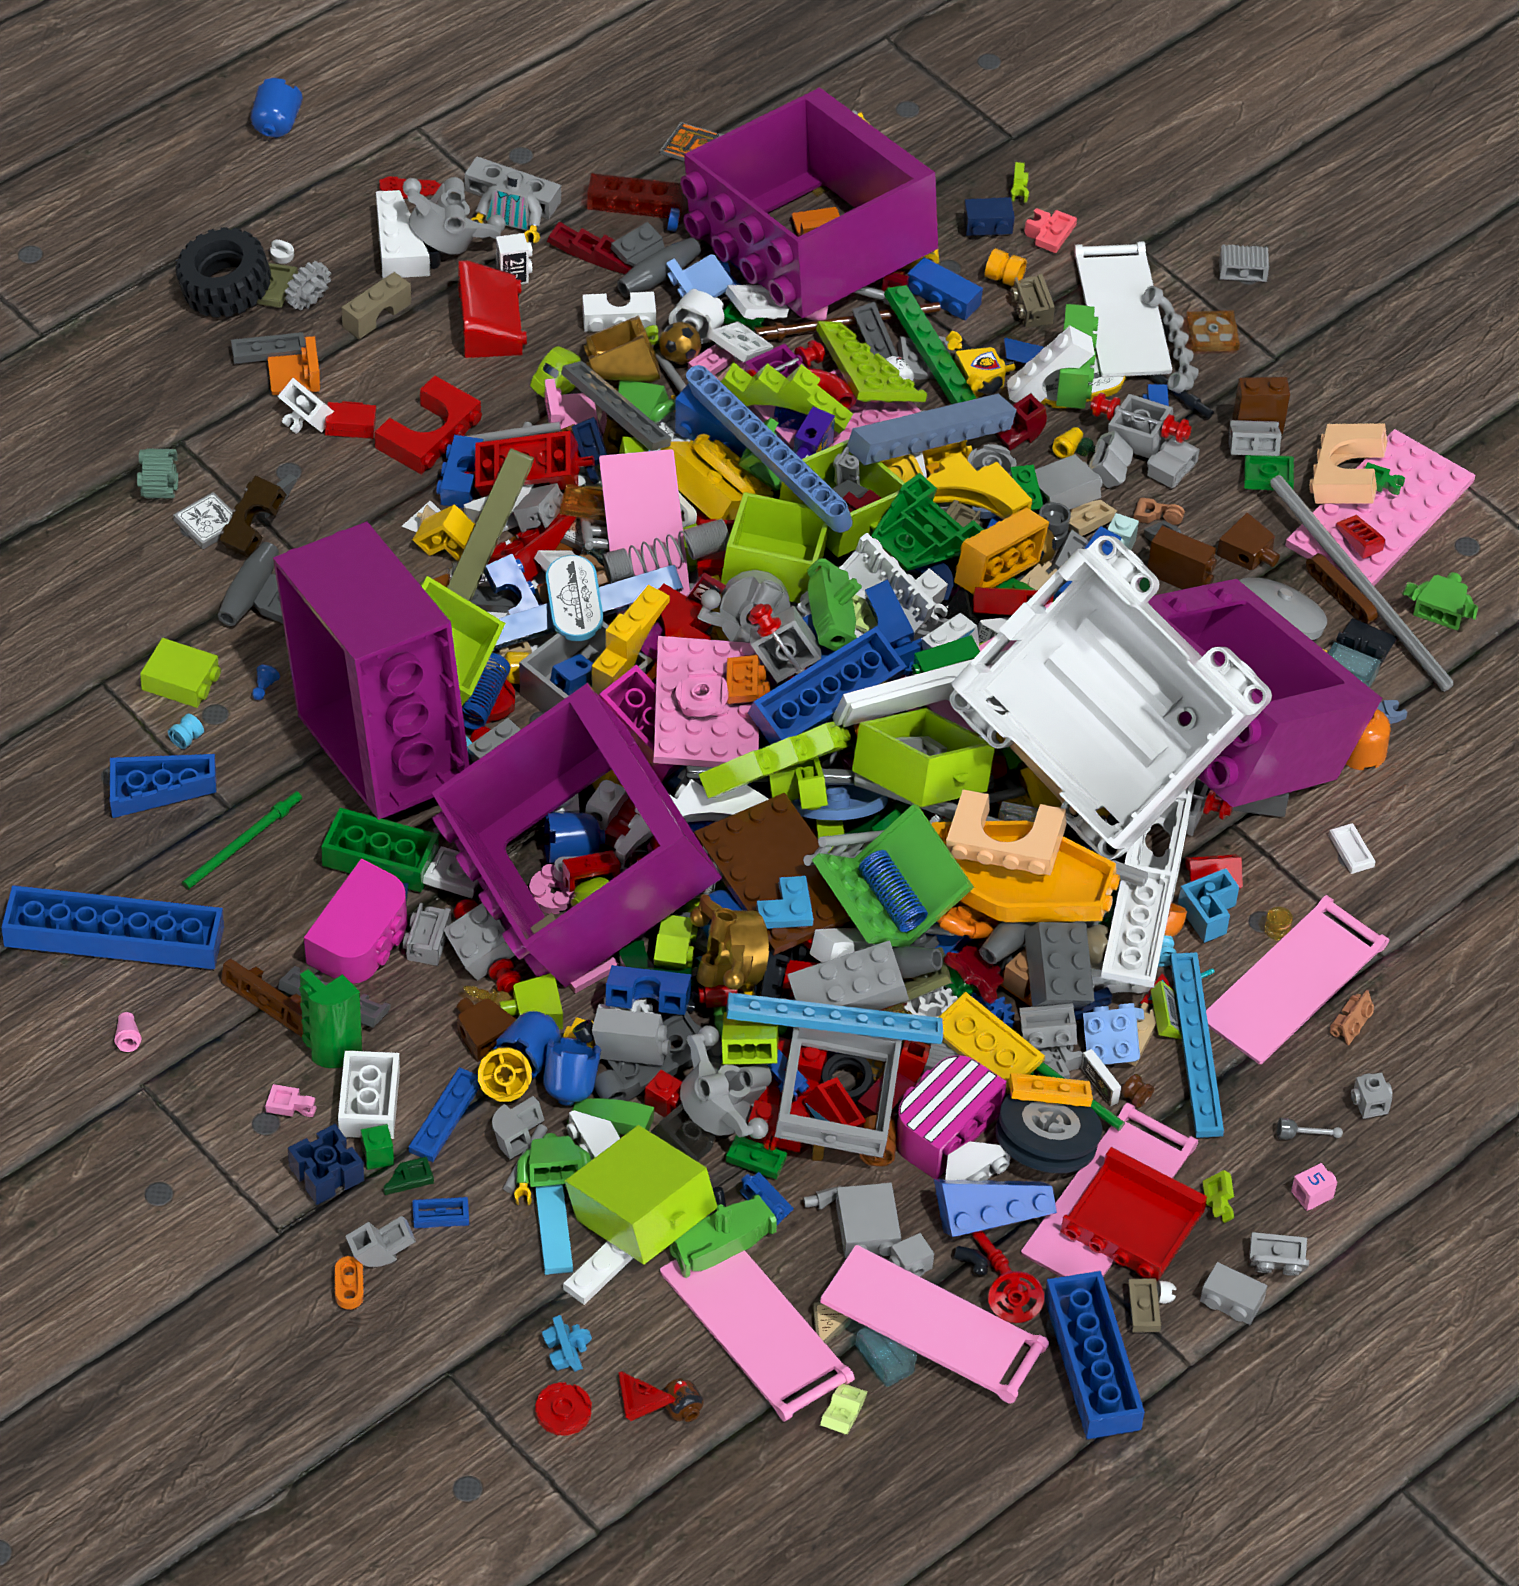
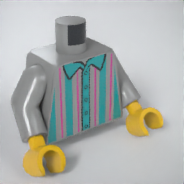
M509 172L507 180L501 179L497 185L491 186L482 195L475 211L477 215L470 220H478L480 223H484L482 220L483 216L486 217L485 221H488V218L492 215H501L505 220L506 226L527 230L524 233L526 242H529V236L533 233V243H537L540 240L537 228L540 227L542 207L536 196L533 195V188L530 185L521 183V174Z

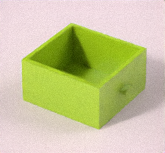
M849 439L802 459L831 488L836 486L834 482V460L838 454H842L848 445ZM859 461L858 476L860 486L868 490L871 489L882 499L850 512L853 524L847 531L839 533L829 527L826 547L837 557L856 550L859 539L866 533L872 536L905 483L881 461L867 465ZM782 482L779 500L806 505Z
M744 492L726 547L721 583L726 585L731 578L741 572L752 570L769 572L781 580L788 591L789 601L800 603L801 595L808 591L810 577L807 569L817 559H823L829 526L807 505Z
M426 576L420 583L421 587L451 621L461 704L463 705L471 697L506 623L429 576Z
M924 708L860 722L852 771L920 807L958 799L961 797L963 790L979 793L987 792L995 748L989 745L982 736ZM929 736L947 747V751L928 756L896 738Z
M637 1125L565 1180L576 1220L642 1264H646L717 1209L707 1168L640 1125Z

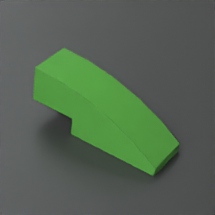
M585 1099L576 1102L572 1110L611 1121L619 1137L621 1134L626 1135L637 1125L649 1131L654 1120V1107L624 1100Z

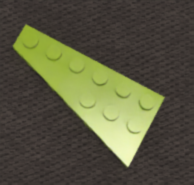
M818 321L816 330L857 400L862 402L878 400L887 403L894 401L926 402L927 393L923 389L918 391L914 388L915 383L912 380L903 379L899 376L900 371L879 353L875 355L871 353V347L867 343H859L856 340L857 335L841 322Z

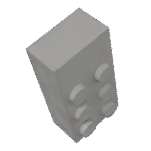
M890 940L787 974L796 1001L881 1010L909 1000Z

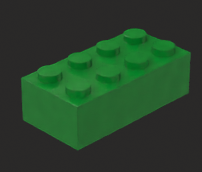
M339 808L321 846L322 866L351 873L362 858L396 876L402 883H409L408 889L422 893L425 886L423 883L424 875L439 851V834L385 819L378 820L377 817Z

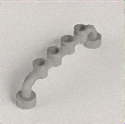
M1149 286L1144 292L1143 300L1146 304L1153 307L1160 305L1164 309L1166 314L1164 316V324L1168 325L1170 329L1168 339L1175 346L1173 357L1179 360L1180 364L1178 372L1171 374L1168 379V389L1176 393L1190 390L1199 371L1196 367L1189 364L1193 359L1194 353L1185 348L1189 339L1188 334L1180 331L1184 318L1175 313L1172 304L1163 296L1161 289Z

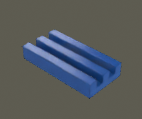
M468 1197L413 1200L414 1228L468 1226ZM458 1207H463V1209H450V1210H446V1208H458ZM420 1209H435L430 1211H419Z

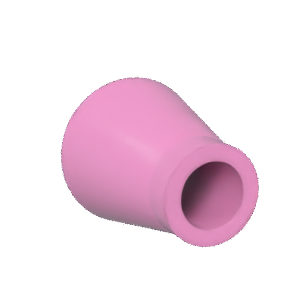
M124 1012L118 1016L114 1041L121 1051L132 1052L139 1047L142 1038L135 1023L134 1015Z

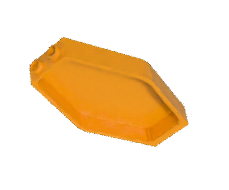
M986 821L983 830L990 838L996 841L1013 842L1025 837L1031 831L1034 822ZM932 822L933 828L947 847L946 839L952 822ZM1065 837L1062 838L1051 875L1034 874L1030 871L1008 869L1004 866L982 864L979 861L955 858L974 886L960 901L995 920L1003 922L1102 921L1105 911L1109 912L1113 900L1111 896L1112 890H1117L1120 881V875L1116 874V863Z

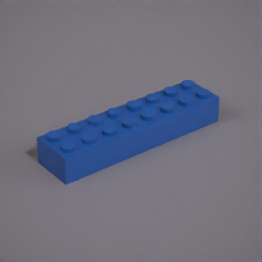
M13 885L2 924L4 947L215 969L224 930L223 908Z

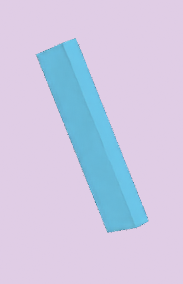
M563 1184L535 1187L545 1275L573 1272Z

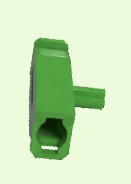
M817 559L807 569L810 577L808 596L812 621L818 635V643L833 651H837L857 638L855 635L856 616L852 597L862 589V586L857 583L855 578L849 580L847 571L839 569L826 559Z
M758 1194L752 1196L750 1200L735 1203L725 1208L721 1204L717 1206V1212L702 1219L671 1243L670 1253L677 1259L682 1276L687 1278L690 1276V1268L692 1271L709 1269L751 1248L766 1234L775 1233L777 1220Z

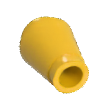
M1073 427L1055 438L1052 446L1054 454L1063 459L1072 456L1083 438L1081 429Z

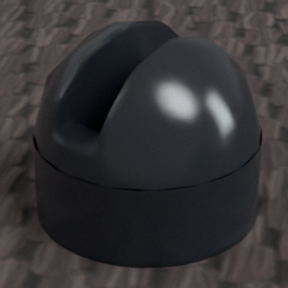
M590 1019L581 1022L572 1031L580 1042L586 1043L594 1040L592 1033L593 1023Z

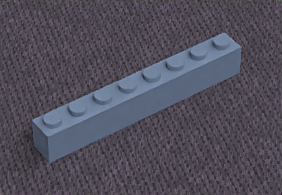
M994 394L852 428L847 446L849 447V452L864 465L1010 430L1017 409L1000 394Z

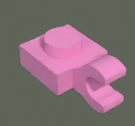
M275 1084L272 1085L265 1105L266 1112L291 1117H293L295 1110L304 1116L314 1117L317 1109L314 1106V1097L300 1096L298 1088Z

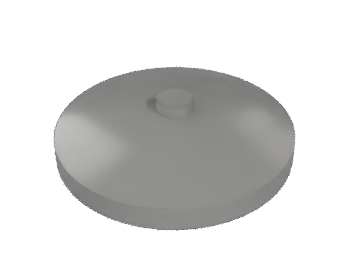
M1250 577L1239 580L1311 640H1315L1323 634L1327 625V617L1323 610L1308 596L1290 586L1269 579Z

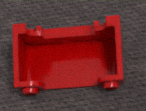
M469 260L458 261V290L462 307L465 358L522 355V345H527L526 331L521 330L518 294H521V279L516 280L515 274Z

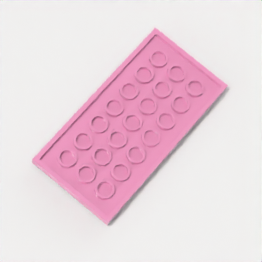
M1396 429L1387 436L1388 443L1384 458H1366L1356 469H1364L1367 462L1390 469V475L1392 476L1401 475L1405 477L1404 486H1401L1400 494L1394 495L1388 489L1383 488L1382 493L1376 491L1374 503L1321 504L1313 512L1315 517L1373 586L1383 578L1475 480V474ZM1358 515L1385 538L1383 551L1362 559L1336 528V523ZM1303 524L1286 539L1285 546L1306 559L1320 553L1347 578Z

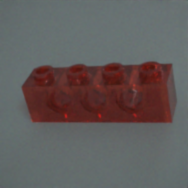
M591 173L587 193V210L669 219L672 207L680 210V220L684 192L681 183Z

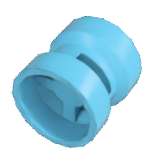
M186 714L181 718L179 724H174L168 730L169 738L180 749H186L192 743L193 738L197 739L204 733L203 725L192 714Z

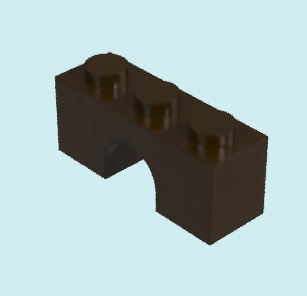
M255 475L253 480L246 485L244 496L240 503L235 505L232 513L233 516L229 523L223 527L219 540L226 548L249 557L259 547L263 539L260 533L251 527L252 519L257 514L263 512L276 516L287 494L280 486Z

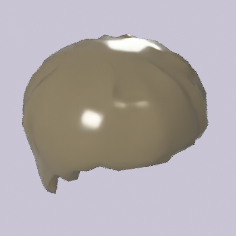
M1097 924L1087 927L1091 969L1102 970L1110 934V929L1105 925Z

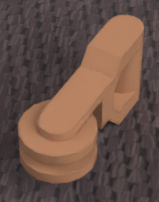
M1140 498L1133 519L1142 523H1150L1156 519L1160 520L1163 512L1165 521L1172 525H1177L1182 522L1185 512L1181 506L1176 504L1156 503L1154 499ZM1146 509L1154 510L1151 513H1145Z

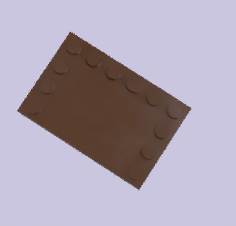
M785 792L694 831L696 838L721 875L722 881L743 911H756L757 901L781 900L779 890L780 877L806 876L814 919L813 926L767 929L769 950L773 955L814 938L816 929H834L852 921L816 865L807 866L804 864V857L806 855H813L818 849V839Z

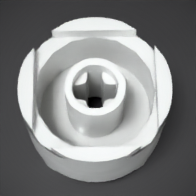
M691 289L670 313L669 325L677 322L688 323L699 332L702 340L701 344L708 343L711 340L708 338L710 331L721 327L723 324V303L720 299L712 297L705 292Z

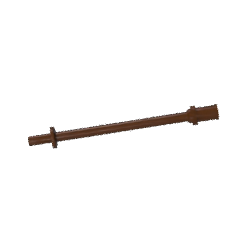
M939 302L919 305L924 314L941 310ZM893 309L879 311L882 320L898 318ZM853 315L820 320L825 322H841L845 326L856 324ZM818 321L787 326L776 322L772 326L755 327L754 332L766 341L774 339L783 341L786 335L816 331Z

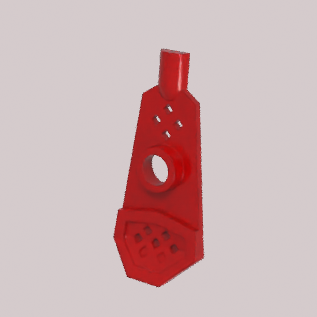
M393 176L380 179V191L400 190L403 199H408V195L404 193L402 187L407 179H399ZM417 179L421 184L420 194L424 197L433 196L442 185L436 180Z

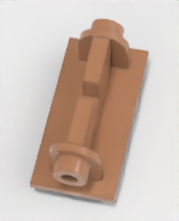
M1368 990L1363 995L1356 994L1351 996L1342 1009L1344 1015L1339 1014L1330 1025V1033L1334 1037L1344 1036L1347 1045H1350L1355 1036L1359 1034L1367 1019L1373 1014L1374 1005Z

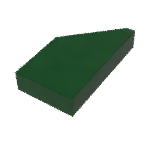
M427 1156L401 1162L395 1169V1173L390 1181L384 1185V1194L389 1195L434 1184V1177Z

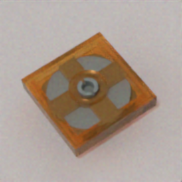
M1234 311L1187 312L1186 321L1193 352L1239 351L1240 342Z

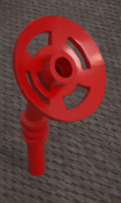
M982 1230L972 1232V1236L987 1254L991 1266L1001 1274L994 1280L989 1289L988 1300L992 1311L999 1318L1011 1323H1022L1034 1318L1041 1311L1044 1304V1290L1040 1282L1028 1273L1012 1271L1008 1265L1009 1260L1002 1254L1000 1249L994 1247ZM1020 1278H1024L1030 1281L1035 1288L1032 1289L1026 1281L1021 1280ZM1005 1280L1007 1285L1003 1288V1291H996L998 1286ZM1030 1297L1037 1299L1031 1309L1023 1312L1022 1306L1028 1303ZM1001 1301L1006 1308L1013 1310V1313L1002 1309L997 1302Z

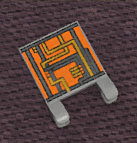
M681 122L661 148L660 154L684 161L685 153L724 134H718Z

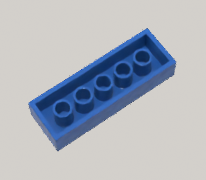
M876 626L755 700L748 714L770 745L788 737L802 734L820 725L829 723L833 720L832 717L843 694L898 680L907 666Z
M1095 1271L1047 1279L1044 1299L1086 1439L1141 1430L1145 1412L1102 1272Z

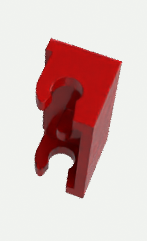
M613 850L562 860L563 885L565 888L568 887L569 892L575 891V884L591 880L595 876L614 879L620 874L621 863Z

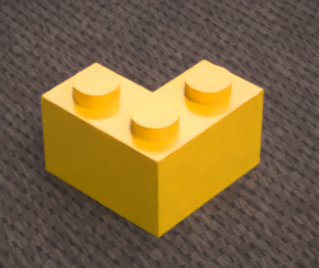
M454 504L425 518L412 540L429 556L445 549L459 562L475 524Z

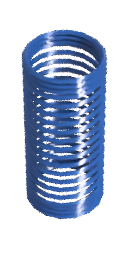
M491 653L489 658L492 659L488 661L500 664L505 671L499 665L487 662V664L500 668L503 673L495 667L486 665L479 679L482 682L478 681L474 689L478 692L473 691L470 699L467 700L468 702L462 705V710L465 714L474 719L482 720L475 721L463 714L469 720L464 719V726L467 728L478 729L485 726L500 690L510 672L511 666L509 662L499 654ZM486 667L492 668V669L498 671L499 673H496V672H494L493 670H489V669H487ZM463 708H465L467 711L474 715L481 716L482 718L470 715Z
M879 850L873 852L859 864V872L867 881L869 887L872 888L871 890L880 903H882L884 909L887 910L886 912L900 932H907L916 928L926 919L928 915L927 910L919 902L920 900L917 898V895H914V891L909 887L910 885L907 884V881L904 880V876L897 869V866L894 865L895 863L887 851ZM883 857L881 860L874 863L870 868L866 869L876 859ZM890 868L888 871H886L885 873H883V874L880 875L879 877H876L878 874L882 873L884 870ZM892 872L890 875H888V876L885 877L884 879L880 880L882 877H884V876L887 875L888 873ZM894 876L892 879H890V880L887 881L886 883L882 884L884 881H886V880L889 879L890 877ZM896 880L894 883H892V884L889 885L888 887L884 888L887 884H889V883H891L892 881ZM899 883L896 887L886 892L888 889ZM902 886V888H900L898 891L888 896L890 893H892L893 891ZM905 890L903 893L892 899L899 892ZM907 894V895H906L905 897H903L901 900L895 902L897 899H899V898L902 897L903 895ZM909 898L906 902H904L903 904L897 906L899 903H901V902L904 901L905 899ZM911 902L908 906H906L905 908L899 910L901 907H903V906L906 905L907 903ZM913 906L911 909L903 913L906 909Z

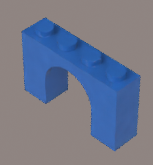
M888 579L865 589V599L877 622V627L893 649L912 643L914 631ZM809 614L803 617V619L818 640L812 615ZM821 645L820 660L835 651Z

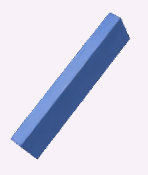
M460 1067L458 1068L409 1145V1153L421 1158L427 1156L428 1161L434 1162L481 1087L477 1074Z

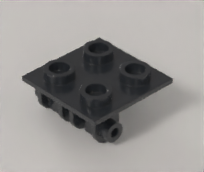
M1352 618L1344 632L1338 633L1336 638L1338 642L1334 646L1332 653L1378 671L1397 640V636Z

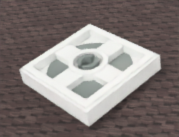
M739 321L713 329L708 336L719 348L727 350L736 360L741 362L748 361L774 347Z

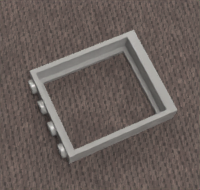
M793 1027L775 1137L883 1158L888 1137L902 1040ZM801 1045L886 1062L876 1130L790 1114Z

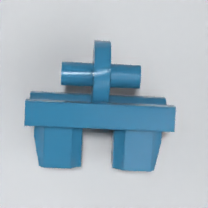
M561 1315L554 1317L555 1325L542 1332L549 1348L559 1344L562 1346L561 1349L550 1353L553 1366L556 1370L571 1366L575 1372L583 1369L576 1348L578 1347L579 1352L587 1350L586 1344L592 1339L590 1331L580 1329V1326L576 1324L571 1327L573 1331L571 1332L570 1327L564 1324Z

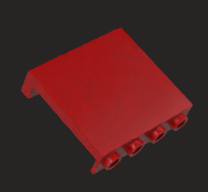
M1110 1147L1105 1155V1162L1069 1216L1066 1214L1063 1216L1061 1232L1069 1239L1077 1240L1089 1246L1094 1252L1102 1253L1112 1258L1117 1264L1131 1268L1138 1272L1140 1276L1146 1279H1156L1157 1282L1204 1213L1207 1196Z

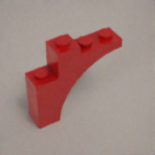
M665 583L659 587L658 590L670 596V602L658 617V620L665 627V636L711 640L704 632L712 624L697 618L702 605ZM657 662L646 674L655 685Z

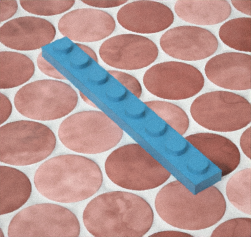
M1197 952L1171 954L1170 962L1196 1138L1223 1136L1224 1128Z
M730 992L727 997V1019L941 1044L943 1040V1020L937 1017Z

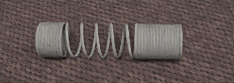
M720 518L713 522L687 528L684 531L680 530L678 544L674 537L668 534L666 537V549L661 540L655 538L653 542L654 553L650 546L643 541L641 544V556L633 545H630L628 553L625 548L603 553V562L609 581L614 583L635 576L632 566L631 548L635 550L644 572L647 573L643 552L644 544L649 549L657 569H660L656 554V540L662 546L669 565H672L668 547L669 536L679 552L682 563H684L681 548V533L684 534L688 552L693 560L709 556V554L726 551L730 537L724 520Z

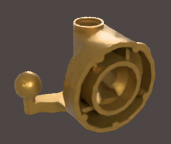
M706 894L701 895L699 906L690 913L691 923L697 927H703L709 923L710 919L712 922L709 929L707 953L701 958L696 976L698 983L706 987L725 985L732 990L738 989L742 985H757L762 980L766 971L769 953L767 927L763 917L758 911H735L722 908L719 904L713 902L710 896Z

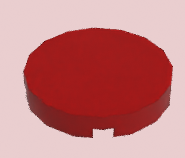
M558 1382L547 1386L540 1392L536 1401L535 1416L539 1425L547 1432L568 1436L578 1433L587 1426L591 1418L592 1402L588 1393L580 1386L575 1384L574 1386L566 1385V1382Z

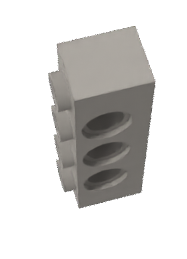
M476 157L466 171L465 191L481 197L491 186L497 185L501 179L507 180L509 172L520 173L521 183L530 185L533 188V195L536 196L542 207L541 217L550 219L561 203L560 184L490 160Z

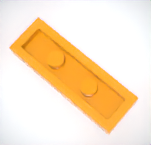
M1010 1073L1008 1080L1012 1099L1091 1107L1093 1096L1090 1081Z

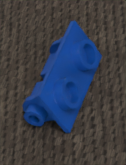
M778 1049L777 1063L766 1065L771 1071V1076L779 1083L777 1088L782 1093L788 1059ZM798 1070L793 1092L794 1101L798 1100V1091L802 1094L810 1087L807 1084L808 1080Z
M760 1172L755 1176L747 1174L742 1178L743 1188L740 1192L747 1200L752 1199V1196L758 1194L775 1215L777 1225L794 1210Z

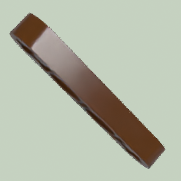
M1317 553L1306 560V568L1310 575L1356 620L1369 624L1377 619L1378 613L1374 604L1322 554Z

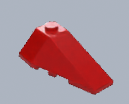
M562 509L547 528L544 527L542 522L537 528L517 533V539L507 545L504 541L496 545L488 564L513 554L514 558L519 559L524 567L525 572L523 575L526 581L532 582L533 577L542 570L541 565L534 559L538 550H555L578 516V509Z

